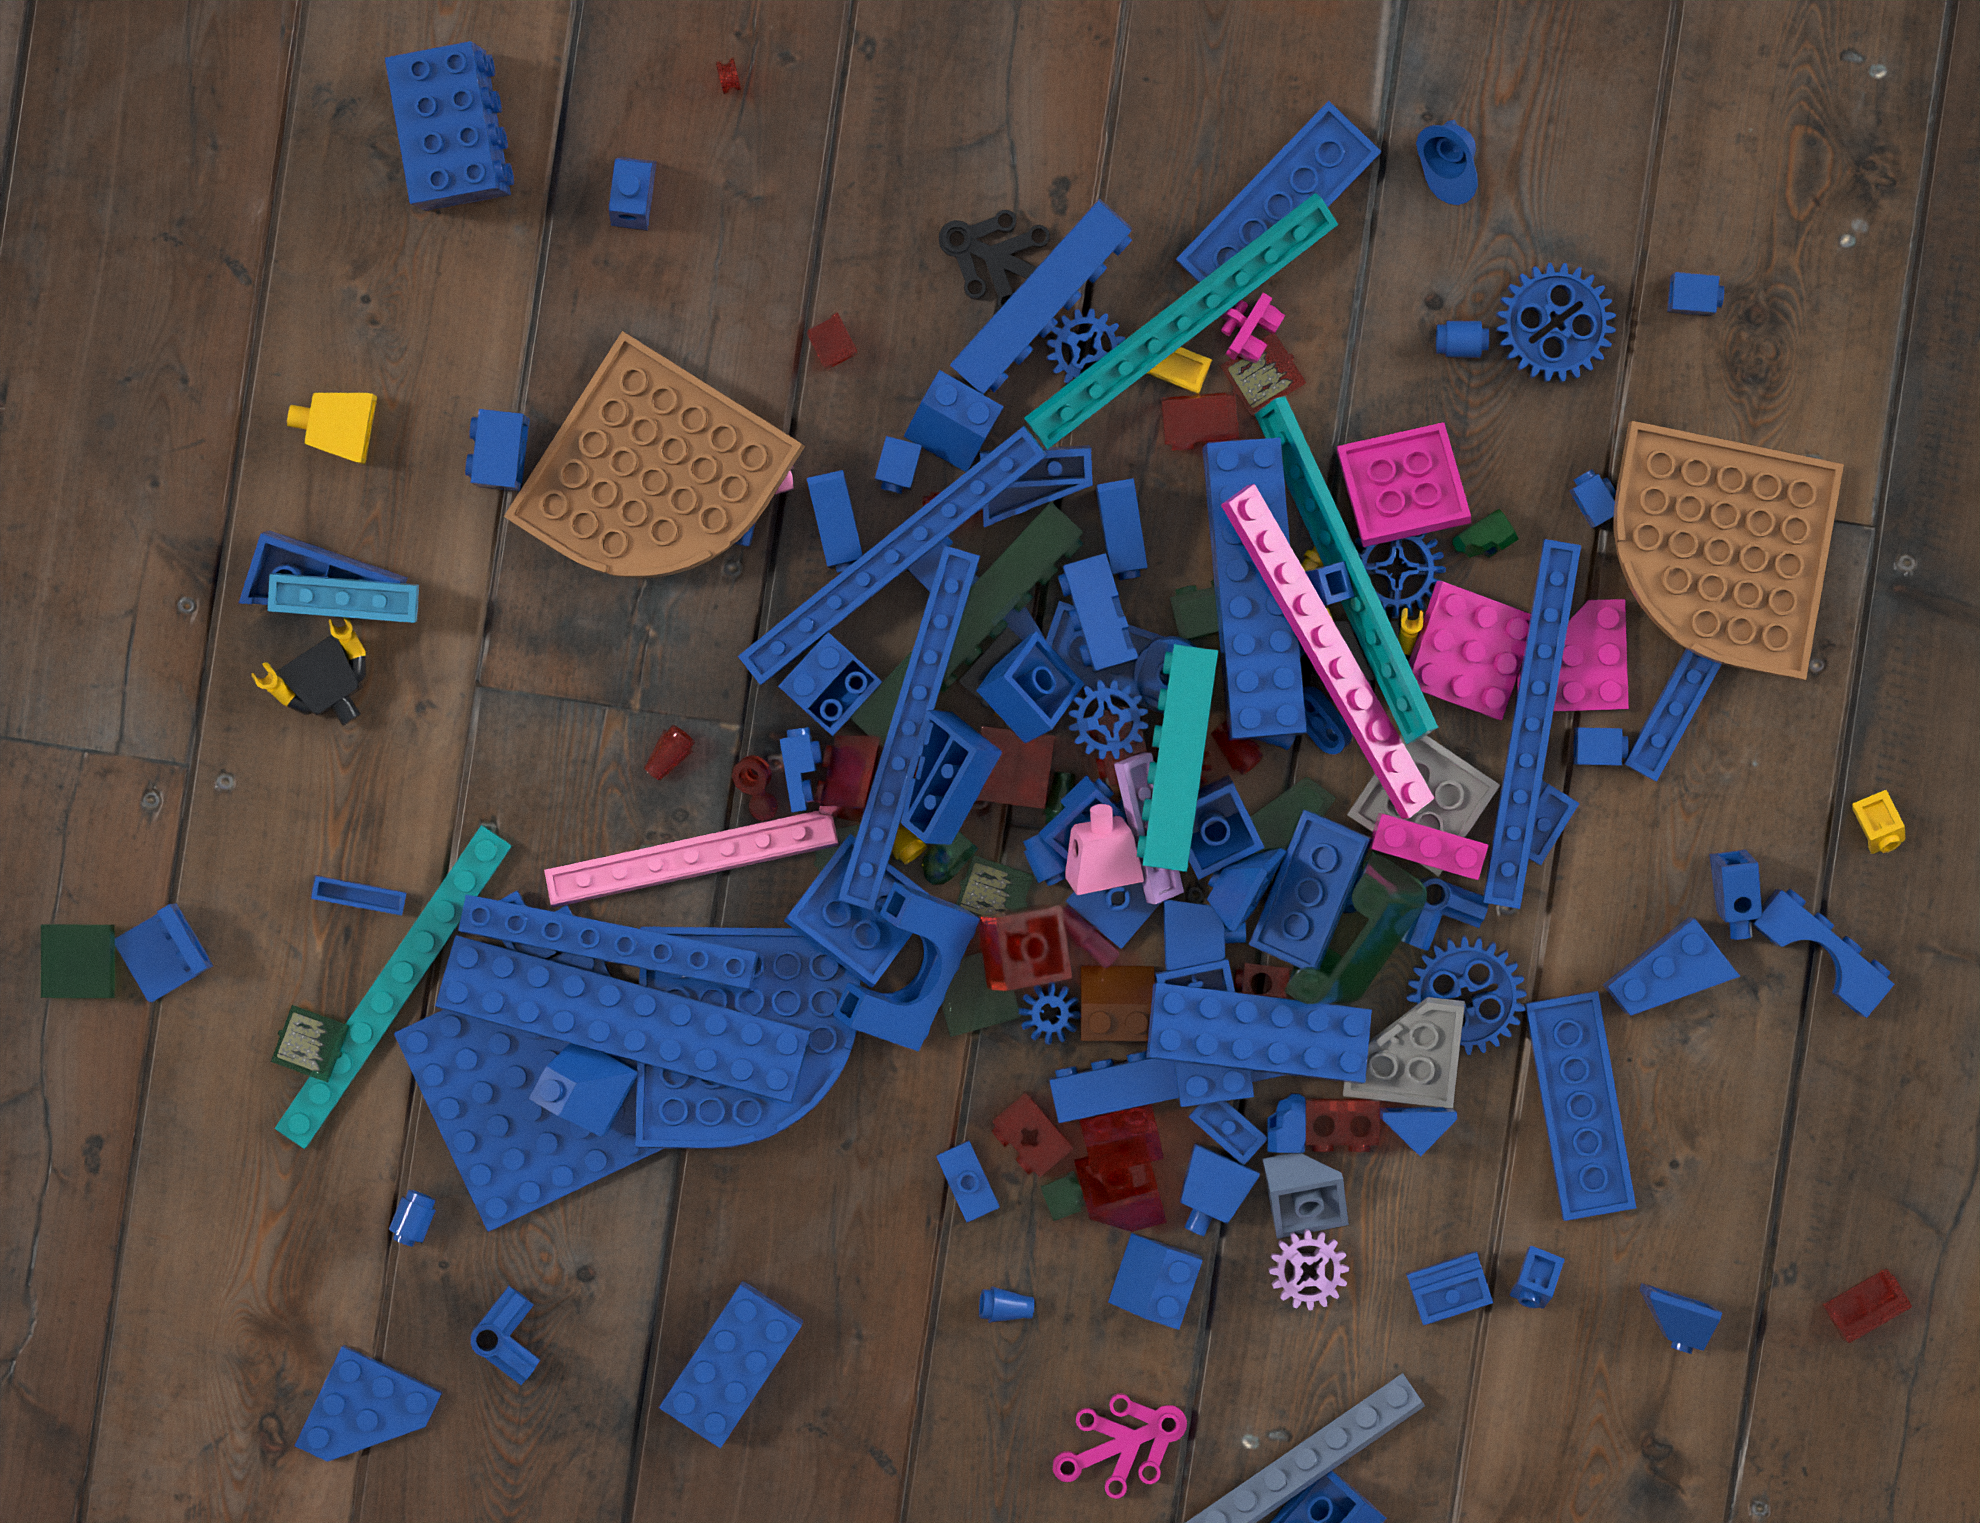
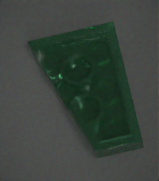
M1307 776L1250 816L1265 847L1253 854L1278 848L1287 851L1303 810L1307 809L1324 816L1336 797ZM1280 866L1278 867L1274 877L1272 878L1269 884L1271 887L1274 884Z

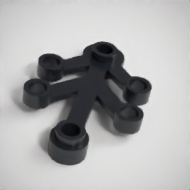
M1001 210L995 217L971 226L959 220L948 222L940 230L939 245L945 254L956 257L965 280V294L971 299L981 298L986 292V284L982 278L977 276L970 253L985 260L999 297L997 305L998 309L1002 307V299L1007 296L1011 297L1014 294L1004 269L1027 279L1037 268L1011 254L1032 246L1035 248L1046 246L1050 238L1048 229L1043 225H1035L1027 233L992 246L977 240L998 230L1002 233H1008L1015 228V214L1010 210ZM1009 215L1013 221L1011 226L1007 228L1001 227L998 223L1000 216ZM1036 230H1042L1046 235V239L1041 243H1036L1032 239L1031 235ZM954 233H960L964 237V242L959 246H954L950 242V237ZM977 281L982 285V291L979 294L969 292L968 285L971 282Z

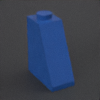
M843 470L807 478L827 567H836L837 573L843 572L863 556Z
M1134 478L1098 484L1095 491L1107 559L1112 575L1118 574L1119 581L1141 577L1140 570L1147 569L1148 567Z

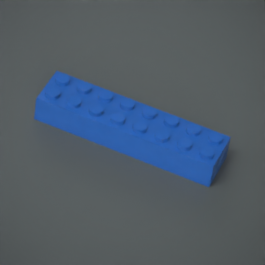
M1281 438L1207 443L1203 447V460L1228 741L1302 735L1307 730L1299 640L1221 506L1222 503L1244 487L1255 484L1290 545Z

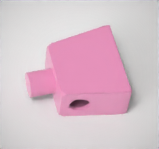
M1106 804L1092 806L1090 809L1091 821L1075 824L1071 828L1065 878L1076 895L1144 882L1139 857H1136L1137 848L1134 836L1129 826L1122 817H1113L1111 806Z

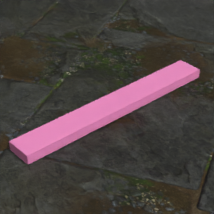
M827 808L546 869L544 872L552 908L835 847L839 846L832 810Z

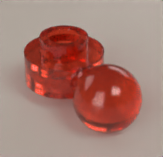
M749 755L742 758L734 767L732 772L733 782L740 791L752 795L749 801L750 814L757 820L767 821L773 818L778 810L776 798L765 791V787L771 781V769L764 759L755 755ZM751 769L755 770L758 776L754 775Z

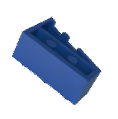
M1106 553L1064 565L1062 567L1064 574L1059 575L1058 579L1063 596L1071 595L1075 608L1068 612L1074 632L1081 630L1085 645L1079 646L1084 666H1092L1093 672L1096 673L1136 661L1138 655L1131 641L1128 630L1129 626L1123 614L1119 594Z

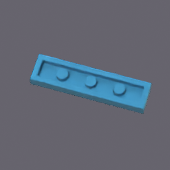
M271 573L269 574L267 611L415 623L417 622L419 585Z

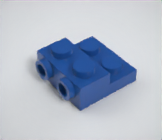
M810 727L787 730V738L780 739L791 812L809 809L808 802L814 801L811 779L804 780L803 773L817 771L816 763L823 762L820 742L812 741Z
M1086 775L1060 800L1065 808L1039 834L1045 842L1067 860L1071 828L1075 824L1091 821L1090 809L1092 806L1097 804L1111 806L1113 817H1122L1128 825L1123 800L1121 798L1116 802L1111 798L1115 793L1103 779L1099 777L1094 782Z

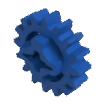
M1090 308L1086 317H1082L1081 312L1077 309L1073 313L1074 320L1070 321L1064 315L1060 318L1063 324L1062 329L1055 326L1052 328L1051 332L1056 335V339L1046 341V345L1054 348V353L1046 358L1049 361H1057L1058 365L1053 369L1054 374L1061 371L1066 373L1064 383L1067 384L1073 378L1082 374L1080 371L1085 364L1096 363L1107 354L1103 350L1100 341L1103 332L1108 338L1110 351L1117 347V344L1125 340V337H1115L1114 332L1119 327L1118 323L1111 326L1106 324L1108 314L1104 313L1099 319H1096L1094 309ZM1076 325H1092L1087 333L1078 335L1070 331ZM1094 334L1093 343L1091 344V349L1095 351L1094 355L1088 354L1077 363L1081 351L1077 343L1086 342ZM1062 343L1069 347L1071 360L1068 365L1062 355Z
M1100 680L1097 681V691L1093 692L1091 688L1086 686L1084 692L1087 697L1084 700L1079 697L1074 698V702L1079 705L1078 711H1069L1068 715L1077 718V723L1069 726V730L1079 731L1080 735L1074 742L1079 744L1085 741L1088 744L1085 751L1086 754L1089 755L1094 749H1098L1099 759H1104L1106 752L1111 751L1113 757L1118 759L1120 755L1119 749L1124 748L1130 754L1133 752L1130 742L1132 740L1140 743L1143 741V738L1137 732L1138 729L1148 728V724L1140 721V716L1147 714L1148 710L1138 709L1136 704L1141 701L1142 697L1139 695L1131 698L1129 696L1131 686L1127 685L1120 691L1118 690L1117 680L1112 681L1110 688H1105L1104 683ZM1110 695L1123 699L1130 708L1121 710L1114 706ZM1096 698L1098 704L1096 712L1092 717L1083 719L1086 707ZM1103 702L1106 703L1107 709H1109L1112 715H1118L1119 721L1113 723V737L1110 736V731H1107L1106 725H1099L1098 718L1103 716ZM1133 721L1130 733L1120 742L1119 730L1124 723ZM1097 730L1105 735L1107 745L1094 741L1086 731Z

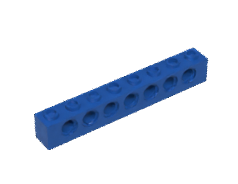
M467 894L458 931L466 934L746 990H752L759 955L753 951Z

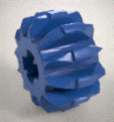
M1054 982L1048 983V994L1045 995L1040 985L1037 984L1034 986V990L1039 998L1035 1000L1028 994L1023 996V1000L1031 1004L1032 1009L1019 1008V1014L1023 1016L1031 1015L1032 1018L1024 1021L1021 1026L1023 1029H1028L1033 1025L1037 1026L1031 1034L1033 1040H1037L1041 1032L1045 1031V1044L1050 1045L1052 1043V1032H1056L1059 1040L1064 1042L1066 1036L1061 1030L1064 1026L1071 1032L1077 1030V1027L1068 1021V1017L1081 1018V1012L1068 1011V1008L1076 1005L1079 1000L1077 997H1072L1065 1002L1063 1001L1069 991L1067 986H1063L1057 996L1054 995ZM1048 1003L1052 1008L1057 1006L1060 1008V1014H1056L1058 1020L1052 1023L1048 1018L1042 1020L1039 1015L1040 1012L1044 1013L1042 1006Z

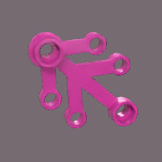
M1117 1393L1113 1395L1109 1406L1114 1415L1122 1417L1128 1414L1148 1423L1135 1430L1101 1417L1091 1408L1080 1409L1076 1414V1424L1081 1430H1095L1114 1439L1079 1454H1075L1072 1451L1060 1452L1053 1460L1055 1476L1063 1482H1072L1080 1476L1082 1469L1121 1453L1112 1476L1108 1477L1105 1481L1107 1495L1114 1499L1121 1498L1127 1491L1126 1479L1140 1444L1155 1438L1148 1459L1141 1463L1138 1474L1141 1481L1146 1484L1157 1482L1161 1475L1159 1466L1169 1442L1180 1439L1187 1428L1186 1417L1178 1407L1164 1405L1154 1410L1131 1401L1126 1394ZM1119 1398L1125 1399L1128 1403L1127 1408L1124 1411H1117L1113 1407L1115 1400ZM1082 1414H1092L1094 1417L1093 1423L1088 1426L1081 1424L1080 1417ZM1165 1418H1173L1176 1425L1172 1430L1168 1431L1162 1428V1421ZM1065 1461H1070L1075 1466L1074 1471L1070 1474H1065L1060 1469L1061 1464ZM1153 1466L1156 1469V1475L1150 1479L1145 1478L1142 1474L1145 1467ZM1114 1480L1120 1481L1123 1485L1122 1490L1118 1493H1113L1109 1490V1484Z

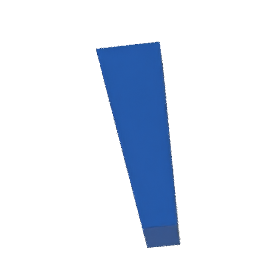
M319 875L314 876L311 899L396 915L403 914L406 892Z

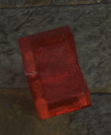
M838 312L831 315L830 319L807 331V335L826 371L858 355V351Z

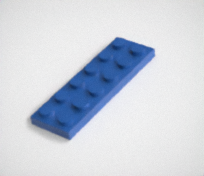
M1328 101L1175 261L1198 283L1313 194L1319 195L1326 206L1329 207L1382 151Z
M1155 983L1153 984L1146 1058L1363 1084L1366 1081L1372 1010Z
M1598 991L1524 1003L1562 1220L1567 1221L1635 1209V1197Z

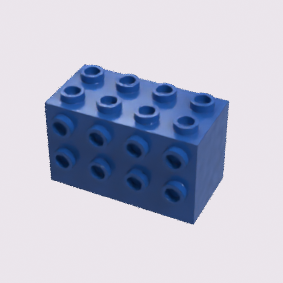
M469 41L385 57L410 204L429 211L511 195L509 186L514 185V175L511 164H505L503 149L508 148V140L504 127H499L497 113L502 112L499 93L497 90L493 91L491 77L495 76V65L492 55H487L486 50Z

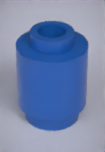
M1446 321V324H1437L1436 354H1445L1446 358H1481L1482 350L1489 349V328H1482L1481 321Z
M1040 834L1023 841L1026 848L1023 852L1038 883L1045 880L1047 886H1050L1065 879L1067 860L1045 842Z
M409 1189L406 1197H401L389 1230L395 1233L393 1239L411 1247L414 1246L415 1241L423 1243L436 1211L433 1208L436 1199Z

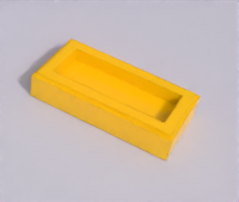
M1180 347L1146 374L1199 394L1212 359Z

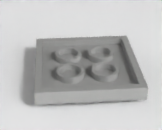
M1401 734L1399 737L1434 796L1431 802L1412 817L1403 820L1465 838L1500 785L1427 735L1416 742L1406 745ZM1375 773L1347 813L1349 817L1373 832L1378 813L1401 819ZM1420 864L1436 876H1439L1443 871Z

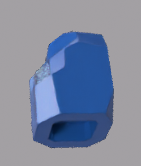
M1290 1093L1287 1097L1278 1101L1275 1113L1267 1118L1268 1152H1305L1306 1102L1305 1097L1301 1094Z

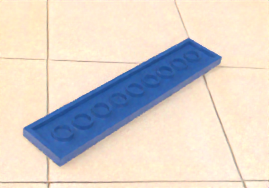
M455 935L435 1004L437 1008L790 1104L811 1034L808 1030Z

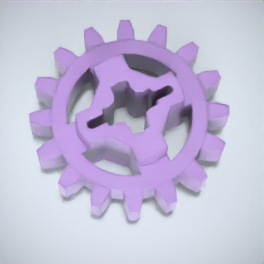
M1305 1229L1304 1238L1301 1239L1292 1232L1290 1233L1292 1241L1290 1244H1286L1281 1240L1278 1242L1283 1250L1282 1253H1272L1270 1256L1274 1261L1278 1262L1277 1266L1268 1268L1270 1274L1278 1275V1279L1274 1280L1271 1284L1274 1289L1283 1287L1284 1290L1281 1292L1280 1298L1284 1301L1292 1296V1305L1295 1308H1298L1301 1302L1305 1301L1308 1310H1313L1314 1301L1318 1300L1323 1307H1326V1297L1328 1295L1336 1299L1340 1297L1335 1290L1336 1286L1347 1285V1282L1340 1277V1274L1348 1272L1349 1267L1339 1262L1346 1257L1344 1251L1334 1252L1333 1250L1338 1242L1332 1239L1325 1243V1233L1322 1231L1318 1233L1316 1238H1312L1310 1230ZM1302 1246L1319 1247L1313 1253H1301L1297 1250ZM1330 1258L1333 1264L1331 1280L1325 1276V1264ZM1287 1259L1293 1264V1274L1289 1277L1288 1281H1286L1284 1273ZM1304 1262L1309 1265L1317 1262L1314 1266L1317 1274L1314 1277L1308 1274L1300 1277L1303 1274L1300 1266ZM1305 1286H1316L1320 1289V1291L1311 1294L1299 1292Z

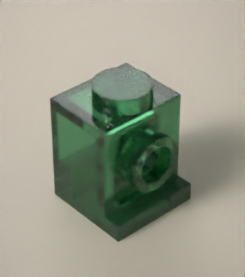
M1074 1170L1040 1183L1053 1221L1081 1211L1080 1207L1087 1205Z

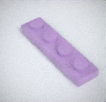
M1142 752L1114 763L1128 826L1133 833L1136 848H1138L1139 835L1147 836L1149 821L1142 820L1145 798L1152 799L1154 788L1153 784H1147L1150 762H1154L1152 753ZM1139 857L1144 879L1142 885L1147 903L1157 904L1184 892L1178 870L1143 866V858Z

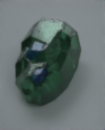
M959 831L951 845L933 844L924 855L922 861L924 877L932 885L945 884L953 879L978 850V847Z

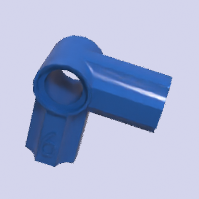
M1424 877L1415 886L1414 898L1398 940L1429 951L1442 915L1479 928L1486 916L1489 904L1482 902L1483 896L1445 882L1437 877ZM1431 884H1438L1442 892L1439 901L1433 904L1427 903L1424 899L1426 887Z
M508 1285L483 1319L473 1328L471 1332V1346L476 1354L486 1358L510 1378L522 1385L541 1359L510 1335L534 1304ZM483 1330H492L496 1333L498 1341L491 1348H483L477 1343V1335Z

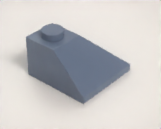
M1302 1153L1282 1154L1263 1159L1267 1191L1277 1239L1289 1237L1292 1232L1296 1235L1304 1234L1305 1229L1315 1232L1349 1225L1341 1172Z

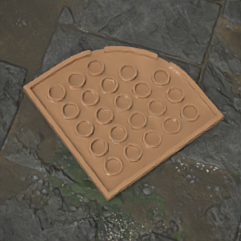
M622 331L504 517L564 556L595 571L628 578H656L674 575L712 560L741 539L766 509L805 446Z
M1636 421L1629 422L1615 496L1614 537L1622 572L1638 604L1667 636L1698 656L1731 667L1800 681L1806 680L1844 464Z

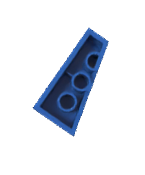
M269 530L260 534L239 603L268 605L269 574L271 573L405 584L408 577Z

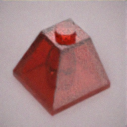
M1145 1141L1074 1160L1091 1220L1129 1232L1167 1223Z

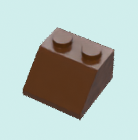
M1081 965V1041H1148L1153 984H1155L1154 966Z

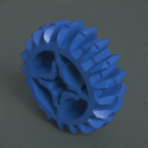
M1427 533L1391 541L1388 558L1384 562L1367 563V559L1377 544L1363 547L1360 537L1355 540L1356 545L1362 548L1361 553L1358 552V555L1367 574L1382 576L1388 583L1390 599L1380 595L1378 592L1376 594L1385 612L1387 607H1391L1392 619L1399 617V607H1403V609L1408 608L1407 617L1413 616L1411 606L1413 603H1415L1420 611L1425 610L1426 604L1421 598L1425 596L1430 600L1433 591L1429 589L1430 586L1435 587L1437 580L1441 581L1434 578V573L1442 574L1446 572V567L1434 566V561L1442 559L1444 554L1443 552L1431 554L1429 549L1436 546L1438 541L1432 539L1425 544L1422 539ZM1402 540L1411 543L1418 549L1423 557L1424 564L1412 563L1405 558ZM1394 558L1401 561L1399 565L1403 564L1405 568L1414 569L1398 575L1396 588L1395 579L1391 577L1392 573L1388 575L1387 570L1377 569L1393 564ZM1425 575L1420 588L1412 596L1401 599V590L1403 589V582L1406 577Z

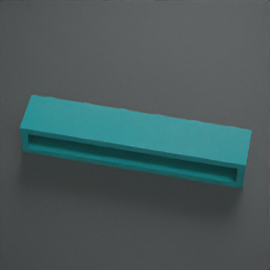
M1174 644L1173 652L1165 653L1163 674H1170L1168 689L1161 688L1159 694L1158 710L1164 711L1162 726L1155 725L1152 747L1159 748L1157 762H1150L1147 784L1154 785L1152 799L1145 798L1142 820L1149 822L1147 836L1139 835L1136 856L1143 858V866L1187 872L1218 650Z

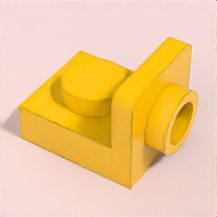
M1887 790L1852 804L1853 811L1868 839V848L1871 854L1879 851L1882 853L1890 852L1898 848L1901 842L1905 840V826Z

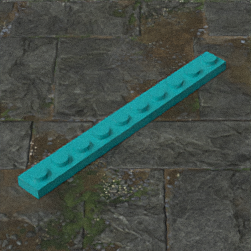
M1316 193L1027 415L1024 419L1047 450L1339 225L1323 199Z
M1286 396L1276 398L1254 415L1265 438H1281L1284 480L1324 566L1345 561L1355 597L1342 600L1341 604L1406 745L1416 742L1438 728L1436 721Z
M480 826L322 1058L323 1060L319 1062L318 1067L320 1070L312 1072L274 1129L303 1149L308 1147L460 924L466 894L477 897L480 895L513 845L485 826Z

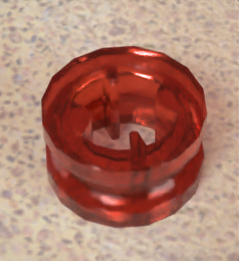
M730 58L727 64H722L720 61L716 62L723 94H728L731 88L740 91L741 85L734 58Z

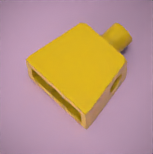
M313 393L310 408L290 405L287 426L305 429L306 445L365 465L377 396L371 393Z

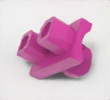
M1262 293L1247 318L1243 314L1249 305L1243 300H1240L1234 309L1230 308L1221 315L1226 320L1221 329L1222 333L1230 336L1235 327L1240 328L1225 355L1233 360L1240 356L1253 363L1258 362L1267 344L1251 335L1252 331L1258 325L1274 335L1285 317L1276 307L1269 304L1272 297Z

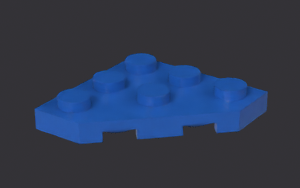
M343 1345L296 1441L295 1447L328 1462L424 1428L432 1416L442 1391Z

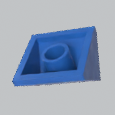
M1444 1107L1377 1108V1116L1421 1157L1457 1120V1111Z

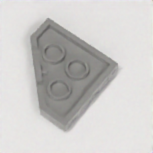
M1427 997L1369 1040L1366 1081L1363 1084L1344 1082L1343 1096L1453 1108L1465 1001Z

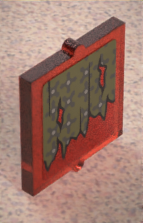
M1275 333L1261 340L1267 344V347L1257 363L1237 356L1235 360L1230 359L1220 365V368L1233 387L1232 394L1239 396L1251 417L1274 399L1287 396L1306 384L1292 361L1294 359L1293 354L1287 353Z

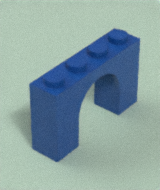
M894 882L879 915L898 928L920 935L924 946L921 968L907 986L892 993H879L848 982L833 1016L852 1029L919 1051L924 1039L929 1034L930 1026L939 1007L944 1002L945 994L953 976L960 967L966 948L975 935L980 918L959 905Z

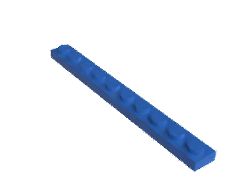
M1023 426L738 656L757 682L763 685L1048 456L1028 429Z
M1547 539L1543 540L1483 903L1518 909L1521 906L1581 545Z
M944 545L838 900L870 910L875 908L901 822L910 780L914 778L920 756L917 755L919 744L924 743L927 731L926 712L927 710L935 709L978 566L979 555Z

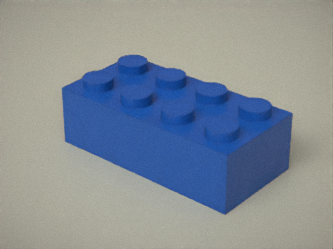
M742 1280L663 1399L659 1408L721 1449L801 1328L803 1320Z

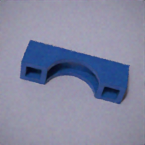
M1790 888L1786 893L1783 890L1775 889L1761 906L1762 918L1751 920V925L1778 947H1783L1798 940H1811L1821 945L1829 953L1835 966L1836 978L1832 993L1859 1016L1867 1018L1895 985L1887 978L1890 975V971L1875 959L1870 963L1859 955L1863 949L1846 935L1842 940L1831 931L1834 925L1822 914L1817 912L1813 916L1804 909L1803 906L1806 901Z

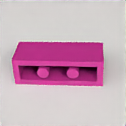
M1378 813L1371 836L1373 840L1369 847L1372 850L1478 880L1488 844Z

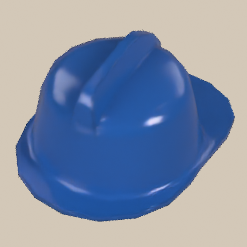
M1449 120L1442 126L1432 125L1425 127L1418 134L1416 146L1430 190L1438 199L1447 204L1460 205L1467 203L1475 195L1478 187L1477 172L1473 161L1476 153L1474 138L1465 128L1457 125L1455 120Z

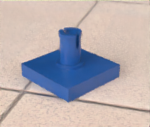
M1142 882L1082 895H1076L1073 891L1065 901L1120 949L1124 947L1160 905V903L1150 904L1146 902Z

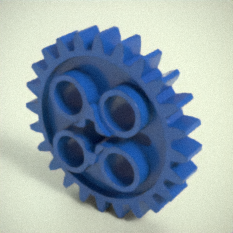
M1548 263L1545 268V274H1542L1535 266L1531 269V280L1523 273L1518 276L1521 288L1513 284L1507 287L1513 298L1502 297L1500 299V302L1507 307V311L1496 313V317L1505 320V324L1497 327L1496 332L1506 333L1507 338L1499 345L1500 347L1511 346L1513 349L1506 357L1507 360L1517 356L1521 359L1517 366L1518 371L1527 365L1531 367L1530 378H1534L1539 371H1543L1544 382H1549L1553 373H1556L1561 383L1565 381L1566 372L1569 371L1574 379L1580 377L1579 366H1582L1588 372L1591 371L1593 366L1590 358L1602 361L1604 356L1598 350L1599 347L1610 348L1612 345L1604 338V335L1613 334L1616 331L1615 328L1606 325V321L1616 317L1615 313L1605 312L1604 309L1612 302V299H1600L1599 295L1605 289L1604 285L1593 289L1591 284L1595 276L1592 274L1585 280H1582L1580 278L1581 267H1578L1571 275L1568 274L1567 263H1563L1558 272L1554 271L1552 263ZM1562 288L1567 292L1568 303L1566 306L1559 307L1551 301L1550 293L1552 289ZM1575 303H1582L1580 310L1560 324L1562 331L1554 328L1533 344L1529 342V338L1550 323L1551 318L1549 314L1556 318ZM1530 309L1537 313L1539 324L1536 328L1530 329L1522 324L1521 314L1524 310ZM1576 317H1583L1589 322L1590 332L1587 336H1580L1574 332L1572 323ZM1546 339H1554L1560 344L1561 353L1557 358H1550L1544 353L1543 343Z
M1462 935L1460 945L1455 946L1453 940L1449 937L1447 938V949L1442 950L1435 943L1433 947L1436 955L1433 958L1428 954H1422L1426 966H1413L1414 972L1420 977L1419 979H1408V985L1417 989V992L1407 994V1000L1419 1004L1427 997L1450 999L1460 996L1461 988L1468 987L1470 992H1475L1495 983L1498 985L1496 990L1473 994L1471 997L1472 1002L1464 1004L1465 1018L1462 1023L1460 1045L1465 1046L1467 1055H1471L1473 1045H1478L1482 1053H1485V1042L1489 1040L1496 1047L1500 1046L1497 1035L1502 1033L1510 1038L1512 1035L1507 1027L1508 1023L1520 1024V1020L1514 1015V1011H1525V1006L1516 1001L1517 998L1527 996L1526 990L1516 988V985L1524 981L1523 975L1512 976L1511 974L1518 967L1517 962L1505 964L1508 952L1504 950L1498 955L1494 954L1496 943L1493 941L1486 949L1482 948V939L1479 936L1473 945H1468L1466 935ZM1475 964H1484L1489 969L1488 976L1482 981H1474L1468 975L1469 969ZM1442 974L1449 975L1454 980L1453 987L1446 992L1437 991L1433 986L1434 979ZM1463 998L1456 999L1459 1001H1464ZM1492 998L1499 1002L1500 1007L1496 1014L1486 1016L1480 1012V1004L1485 999Z

